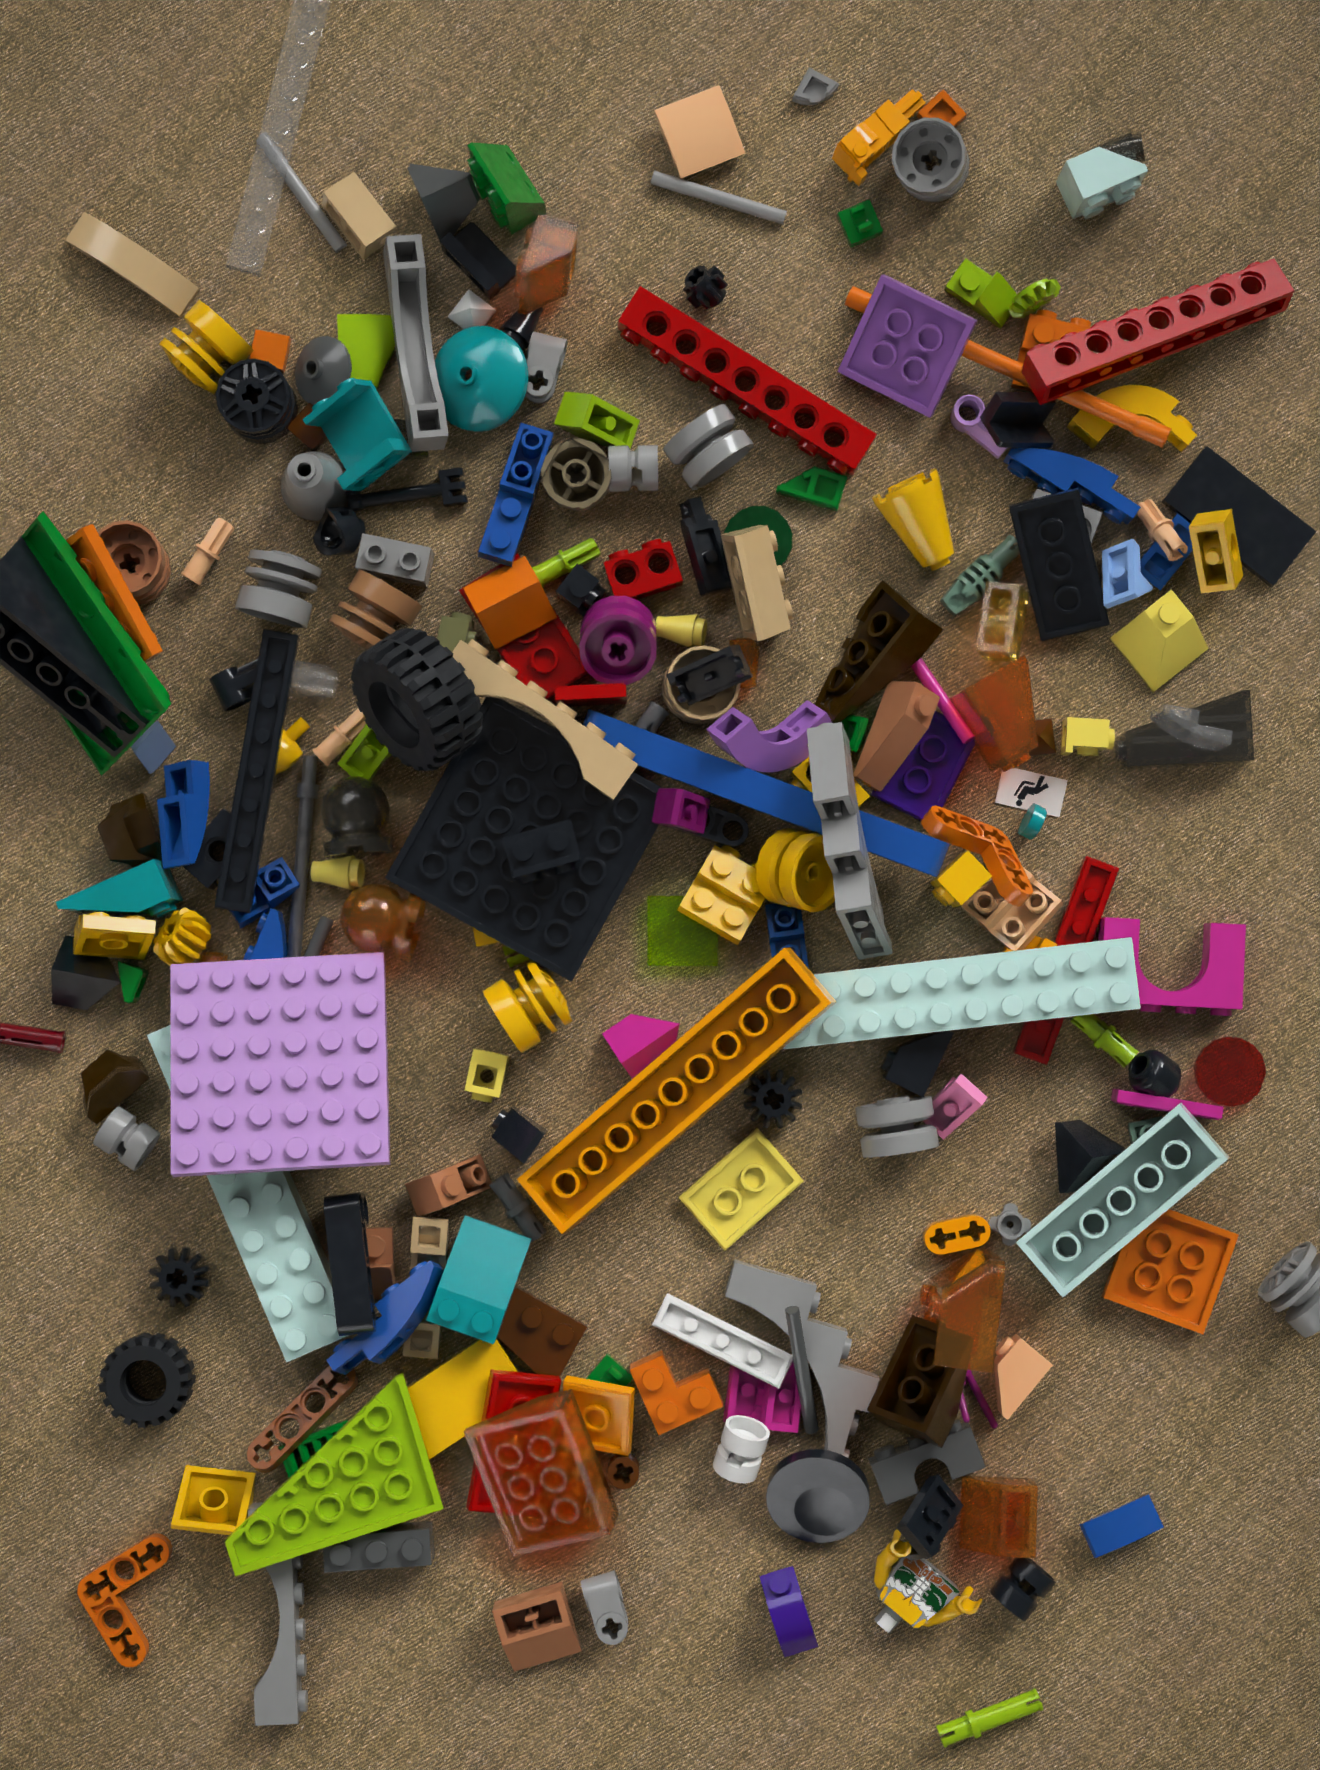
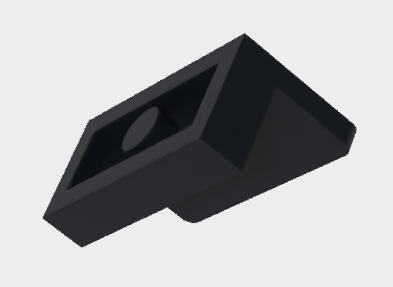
M470 222L455 237L449 232L440 240L442 251L489 300L519 272L512 261L474 222Z
M996 392L980 416V419L998 447L1051 448L1054 440L1043 422L1056 402L1053 400L1040 405L1034 393Z

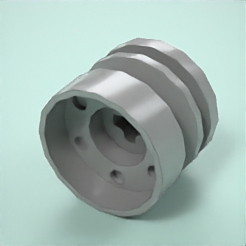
M924 117L909 123L898 134L892 151V163L902 186L911 196L924 202H940L951 198L963 187L969 175L970 159L961 134L951 123L940 118ZM933 156H936L940 166L936 165L932 171H929L925 161L930 162Z
M250 550L248 559L253 563L261 565L262 568L248 566L244 572L258 580V585L240 586L235 608L245 614L297 628H307L313 606L306 600L299 598L300 592H317L318 587L313 583L303 580V578L320 579L321 568L308 563L301 557L286 552Z
M1308 1241L1299 1244L1284 1255L1272 1267L1258 1289V1296L1266 1302L1271 1301V1308L1276 1312L1289 1307L1285 1321L1305 1338L1313 1336L1320 1331V1253L1317 1254V1248Z

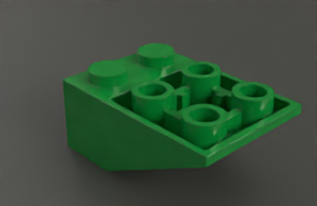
M474 142L467 145L470 158L466 160L471 169L469 172L482 200L486 197L489 199L490 213L500 229L506 226L510 234L513 235L546 214L543 199L508 145Z

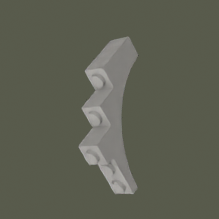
M734 1259L724 1292L725 1297L754 1308L775 1322L788 1336L785 1309L789 1306L799 1307L807 1360L819 1384L825 1411L824 1450L833 1451L849 1458L850 1449H846L845 1445L848 1435L854 1436L857 1430L859 1415L855 1414V1410L869 1413L867 1408L879 1385V1377L875 1373L840 1363L841 1358L847 1359L852 1339L847 1338L848 1331L846 1328L808 1317L809 1312L816 1313L821 1293L816 1292L817 1285L815 1282Z

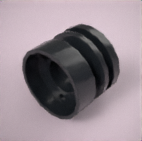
M242 360L227 368L219 379L216 390L217 406L235 434L247 442L256 444L272 443L287 435L289 432L287 428L297 416L298 407L296 395L278 368L263 360ZM257 392L259 395L258 403L252 404L250 401L252 399L251 393Z

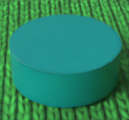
M1033 803L1020 823L1018 834L1029 840L1034 839L1044 824L1047 815L1046 809Z

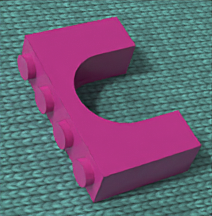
M1101 918L1098 941L1132 937L1141 1006L1140 1011L1161 1012V1006L1163 1005L1175 1006V1013L1196 1014L1197 1007L1210 1008V1015L1232 1016V1009L1243 1008L1245 924L1205 923L1203 928L1202 964L1199 973L1186 987L1176 991H1166L1150 983L1140 968V919Z

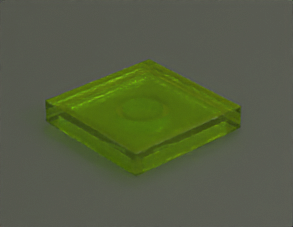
M647 896V966H718V934L677 911L685 896Z

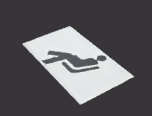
M1003 765L995 803L1028 810L1035 803L1045 808L1047 815L1060 817L1068 780Z

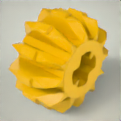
M186 907L179 911L176 910L169 919H165L163 926L158 928L159 933L153 940L155 944L153 952L169 966L170 964L193 963L195 959L200 958L201 952L207 949L206 943L211 939V925L194 910H189Z

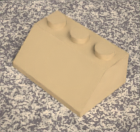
M757 525L720 534L743 637L761 641L790 630L789 620L793 619V612L789 600H784L781 586L785 585V575L781 565H776L774 552L778 551V544L774 531H769L768 525Z

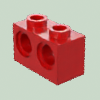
M654 539L641 545L642 550L630 554L628 549L620 550L608 555L609 560L603 562L613 596H627L640 600L683 586V579L670 541L662 543L661 539ZM656 557H661L668 562L669 567L663 573H654L648 566L650 561ZM622 568H629L634 571L636 576L631 583L621 584L615 578L616 573Z

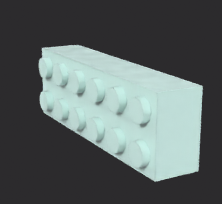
M1180 1103L1021 1237L1016 1244L1062 1297H1065L1228 1160L1229 1156L1188 1109Z

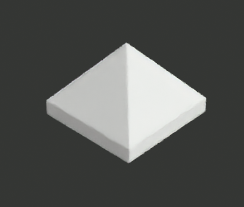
M468 289L448 315V318L462 329L486 326L496 313V309Z

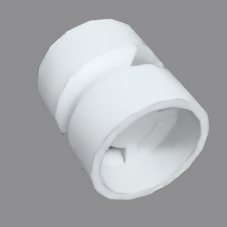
M735 1415L726 1419L721 1435V1444L718 1445L713 1461L715 1472L735 1483L746 1484L753 1482L757 1477L762 1460L761 1455L764 1454L770 1431L762 1422L748 1416Z

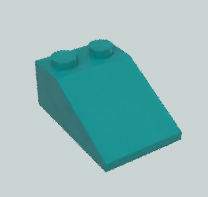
M152 859L56 902L58 909L69 911L145 914L151 917L157 915V918L176 911L175 904L184 900L171 870L163 869L162 861Z
M465 1215L426 1321L494 1344L501 1329L532 1238Z

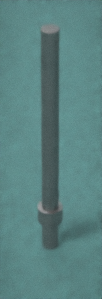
M303 756L302 780L297 786V797L300 798L294 876L299 882L300 887L292 893L287 958L301 957L313 806L314 799H318L319 785L315 784L318 758L316 756Z

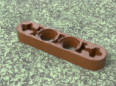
M329 1365L251 1442L247 1450V1460L250 1465L261 1473L272 1472L354 1391L358 1384L356 1370L353 1369L346 1375L349 1380L348 1383L344 1385L339 1382L332 1388L336 1396L331 1398L328 1392L321 1387L326 1383L330 1388L336 1382L334 1376L336 1372ZM316 1394L324 1396L325 1406L321 1411L313 1413L307 1410L306 1403L309 1397ZM295 1420L300 1426L298 1434L290 1439L282 1437L281 1426L286 1421ZM274 1434L277 1440L285 1447L280 1450L275 1445L269 1452V1455L272 1457L271 1460L267 1463L264 1460L257 1463L259 1459L257 1451L260 1448L267 1451L274 1444L270 1439Z

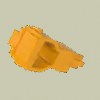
M912 89L895 105L888 99L870 117L858 124L840 140L832 159L848 175L847 180L850 183L854 181L860 186L866 180L868 166L895 143L898 134L910 123L909 119L926 105V102L922 99L923 95L919 91L915 92Z

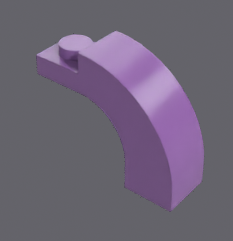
M807 700L779 725L766 731H758L752 719L734 707L730 708L706 730L715 744L739 763L751 770L768 773L791 768L808 758L807 728L817 727L823 723H832L825 711Z

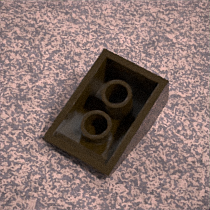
M912 1315L867 1411L885 1426L942 1448L958 1415L974 1339L969 1335Z

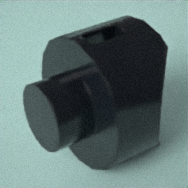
M349 507L325 508L323 517L313 536L314 544L323 555L351 554L357 549L362 533L365 534V524Z

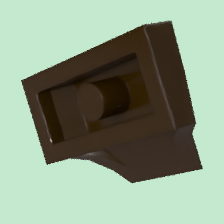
M140 793L111 805L109 814L97 825L110 861L128 864L132 868L152 859L162 861L160 830L146 794Z
M106 1050L81 1072L84 1090L83 1106L87 1117L97 1125L149 1079L143 1063L136 1056H124L111 1050Z

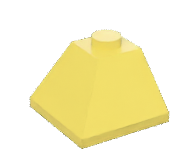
M1172 589L1110 637V640L1152 692H1155L1208 650V646L1193 615Z

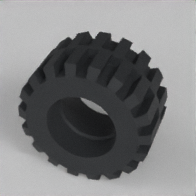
M143 1333L140 1336L128 1339L115 1348L114 1352L105 1360L106 1366L101 1369L100 1373L103 1382L99 1384L100 1392H105L106 1398L103 1399L105 1406L111 1405L114 1409L111 1414L115 1418L122 1416L125 1418L123 1423L129 1426L133 1423H138V1428H146L150 1424L153 1427L160 1425L177 1414L193 1393L191 1388L196 1379V1375H192V1369L195 1366L193 1360L188 1361L186 1355L189 1352L186 1348L180 1349L177 1346V1340L174 1338L170 1340L165 1339V1334L160 1333L156 1335ZM148 1360L154 1362L163 1370L166 1377V1389L164 1394L158 1399L141 1397L132 1388L130 1370L137 1361Z

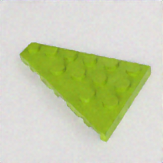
M404 1374L396 1375L225 1539L235 1576L444 1509Z

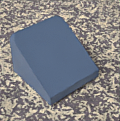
M159 721L154 722L131 746L134 754L149 774L156 771L176 747Z

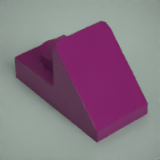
M659 788L652 822L704 834L710 799L684 789Z

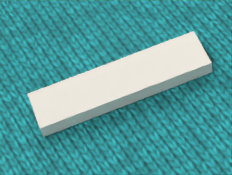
M668 1293L652 1326L780 1389L793 1361L791 1354Z

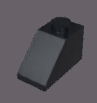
M950 1031L936 1032L899 1045L895 1052L889 1050L880 1069L885 1071L882 1078L924 1097L954 1033Z
M514 1106L509 1112L502 1109L491 1125L496 1130L492 1138L523 1163L528 1160L548 1131Z

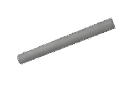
M265 133L259 136L256 140L257 144L333 250L337 253L346 247L345 241L268 134Z
M655 170L652 175V185L782 225L784 223L787 213L785 210Z

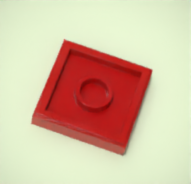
M626 684L556 686L555 701L556 704L561 701L568 707L627 704Z

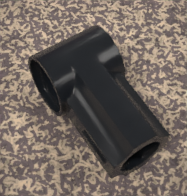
M258 659L239 668L235 666L223 670L209 679L224 712L239 708L251 701Z

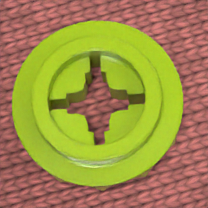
M1046 278L1039 280L1018 293L1012 299V304L1008 311L1013 318H1024L1030 313L1033 314L1035 311L1042 309L1046 304L1051 303V300L1058 296L1061 286L1057 279L1048 280Z

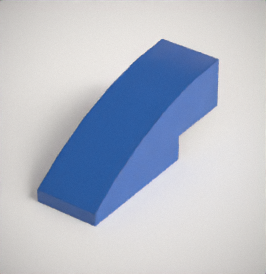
M187 760L164 766L166 797L157 799L163 869L195 864L206 829L210 794L209 762Z

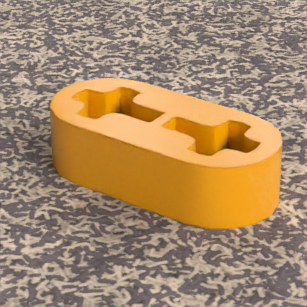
M976 1214L936 1221L925 1228L923 1241L925 1246L935 1254H948L984 1245L988 1241L990 1226L983 1217ZM975 1221L977 1226H983V1231L978 1233L977 1240H973L970 1235L960 1236L959 1231L969 1229V1222ZM938 1228L944 1234L954 1232L955 1237L944 1240V1246L941 1248L935 1242H930V1237L935 1236V1230Z

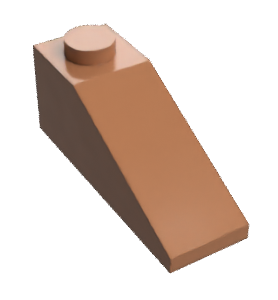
M891 681L887 684L855 768L854 778L873 790L881 792L928 730L940 697L918 682Z

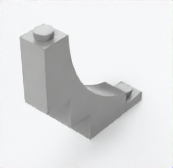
M842 722L823 723L817 727L807 728L813 802L821 818L824 856L833 875L836 913L858 960L893 954L892 942L884 926L883 908L876 888L863 833L848 736Z

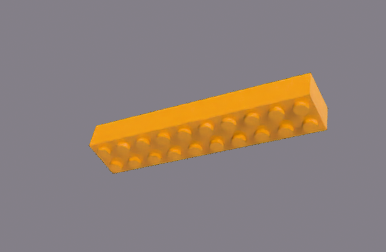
M791 947L783 948L517 1178L518 1182L561 1234L572 1230L836 1003V1000Z

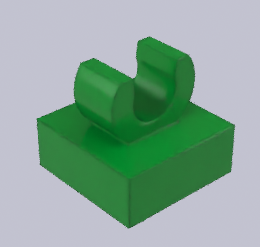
M870 199L837 213L838 221L850 248L878 237L883 233Z
M606 1353L585 1379L627 1386L633 1377L626 1368Z

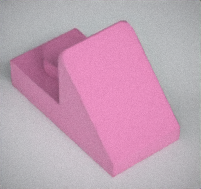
M962 1074L957 1078L952 1077L932 1099L934 1115L930 1119L923 1120V1122L937 1127V1134L944 1140L978 1110L988 1097Z

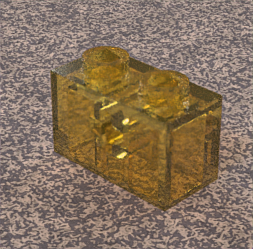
M986 581L975 648L984 660L1019 662L1029 595L1021 584Z

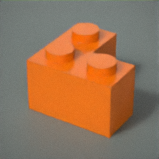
M662 1350L630 1364V1372L658 1436L724 1406L723 1399L709 1368L676 1382Z

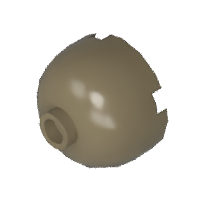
M581 438L555 445L545 456L541 468L543 486L550 499L560 507L573 511L588 510L599 504L608 493L612 480L609 461L604 451L595 443Z

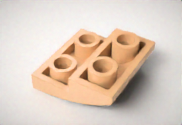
M719 85L654 110L679 178H684L746 154Z
M1024 867L1023 869L1033 887V894L1022 906L1017 907L1008 903L997 891L992 878L961 906L976 922L1011 951L1023 950L1064 905L1061 899L1039 883L1033 874Z

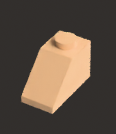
M1016 1333L1012 1338L1007 1336L1000 1342L994 1351L997 1356L993 1360L997 1407L1001 1415L1007 1420L1053 1366Z

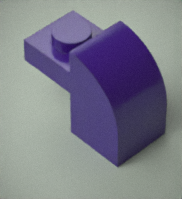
M789 1566L759 1576L784 1657L818 1647L794 1567Z

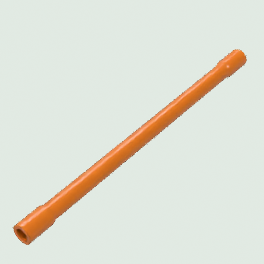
M853 286L848 293L845 306L864 314L872 294ZM968 340L961 356L1029 386L1021 373L1022 363ZM1082 390L1058 398V400L1130 431L1136 437L1161 448L1164 447L1172 428L1145 416H1138Z

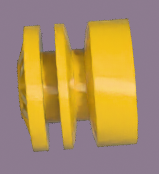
M198 300L183 317L193 331L187 335L174 327L170 332L181 344L176 347L172 342L164 338L159 343V346L165 351L170 363L195 386L197 385L214 395L218 385L209 377L213 372L217 377L221 378L225 373L224 369L220 366L223 360L234 365L239 361L246 360L254 350L224 319L204 302Z
M533 960L526 963L534 977L529 981L519 968L514 971L519 987L515 990L503 979L483 990V994L496 1017L521 1053L542 1041L537 1029V1025L541 1022L552 1033L558 1031L551 1018L554 1014L558 1015L565 1026L573 1022L567 1000L549 972L547 973Z

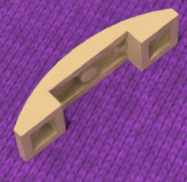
M86 212L82 214L65 239L68 244L92 260H97L180 318L200 291L196 285L162 260Z
M413 1216L410 1271L419 1263L429 1262L430 1260L440 1264L445 1269L448 1254L449 1219ZM429 1310L411 1336L403 1343V1356L438 1359L442 1326L426 1321Z

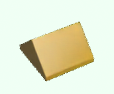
M186 1465L171 1522V1529L230 1535L248 1518V1508L253 1503L256 1473Z

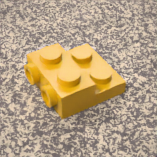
M714 845L677 911L738 945L765 900L756 880L757 863L749 865L740 860L739 852L730 846L723 845L719 848Z
M104 912L79 915L74 928L73 954L144 960L155 935L156 920H146L145 917L140 915H128L121 918L110 917L109 914Z

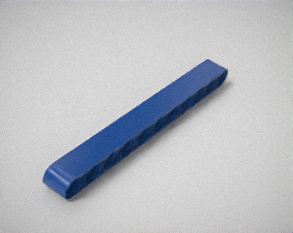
M588 709L582 725L586 727L591 722L607 734L603 740L610 745L616 747L619 742L636 754L633 761L638 766L823 835L821 818L814 805L812 792ZM859 810L866 847L869 853L938 878L950 844Z

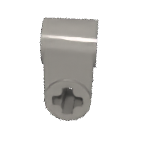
M533 331L526 358L528 386L525 395L530 401L545 403L552 398L559 371L564 362L567 339ZM538 378L544 379L545 386L543 385L539 391H535L532 383H537Z
M615 1570L581 1580L584 1599L591 1613L597 1636L603 1643L608 1645H616L622 1642L628 1632V1617ZM608 1618H613L614 1623H621L618 1625L616 1633H612L610 1628L604 1629Z

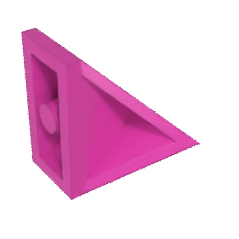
M630 1014L603 1032L602 1035L622 1066L633 1079L676 1042L680 1023Z

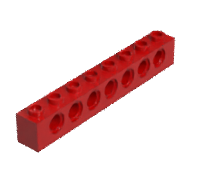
M1274 258L1262 263L1254 262L1244 270L1231 275L1230 273L1222 274L1214 281L1202 286L1193 285L1181 294L1170 298L1168 296L1162 297L1147 307L1130 309L1118 318L1110 321L1101 320L1084 331L1067 333L1060 340L1047 345L1038 344L1026 353L1021 373L1039 404L1042 405L1284 312L1295 290Z
M641 286L618 319V330L621 331L620 336L634 346H638L641 343L651 350L650 355L665 365L668 362L673 363L680 368L679 373L693 383H697L700 380L710 387L708 391L716 398L725 402L727 399H730L740 405L738 410L748 418L756 420L759 417L769 424L767 428L781 438L791 437L799 442L797 447L801 451L812 457H815L816 454L828 461L826 465L838 474L844 475L847 472L853 476L876 439L877 434ZM659 322L666 327V331L660 336H653L647 331L648 326L651 323ZM687 340L692 342L696 349L691 354H682L677 350L676 346L681 341ZM711 359H719L724 363L725 368L719 373H712L706 368V363ZM747 377L754 382L755 386L752 390L744 392L736 387L735 382L739 378ZM769 396H778L783 400L784 406L779 410H771L766 406L765 400ZM800 414H807L812 418L814 424L810 428L803 429L796 425L794 419ZM830 432H835L842 437L843 443L838 447H830L824 441V436Z

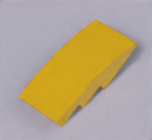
M478 1339L436 1366L431 1372L407 1386L429 1459L481 1425L491 1369L518 1372L498 1340L491 1344Z

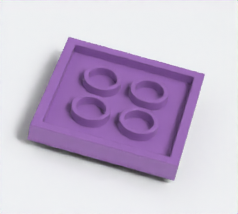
M883 274L879 278L837 372L931 418L978 320Z

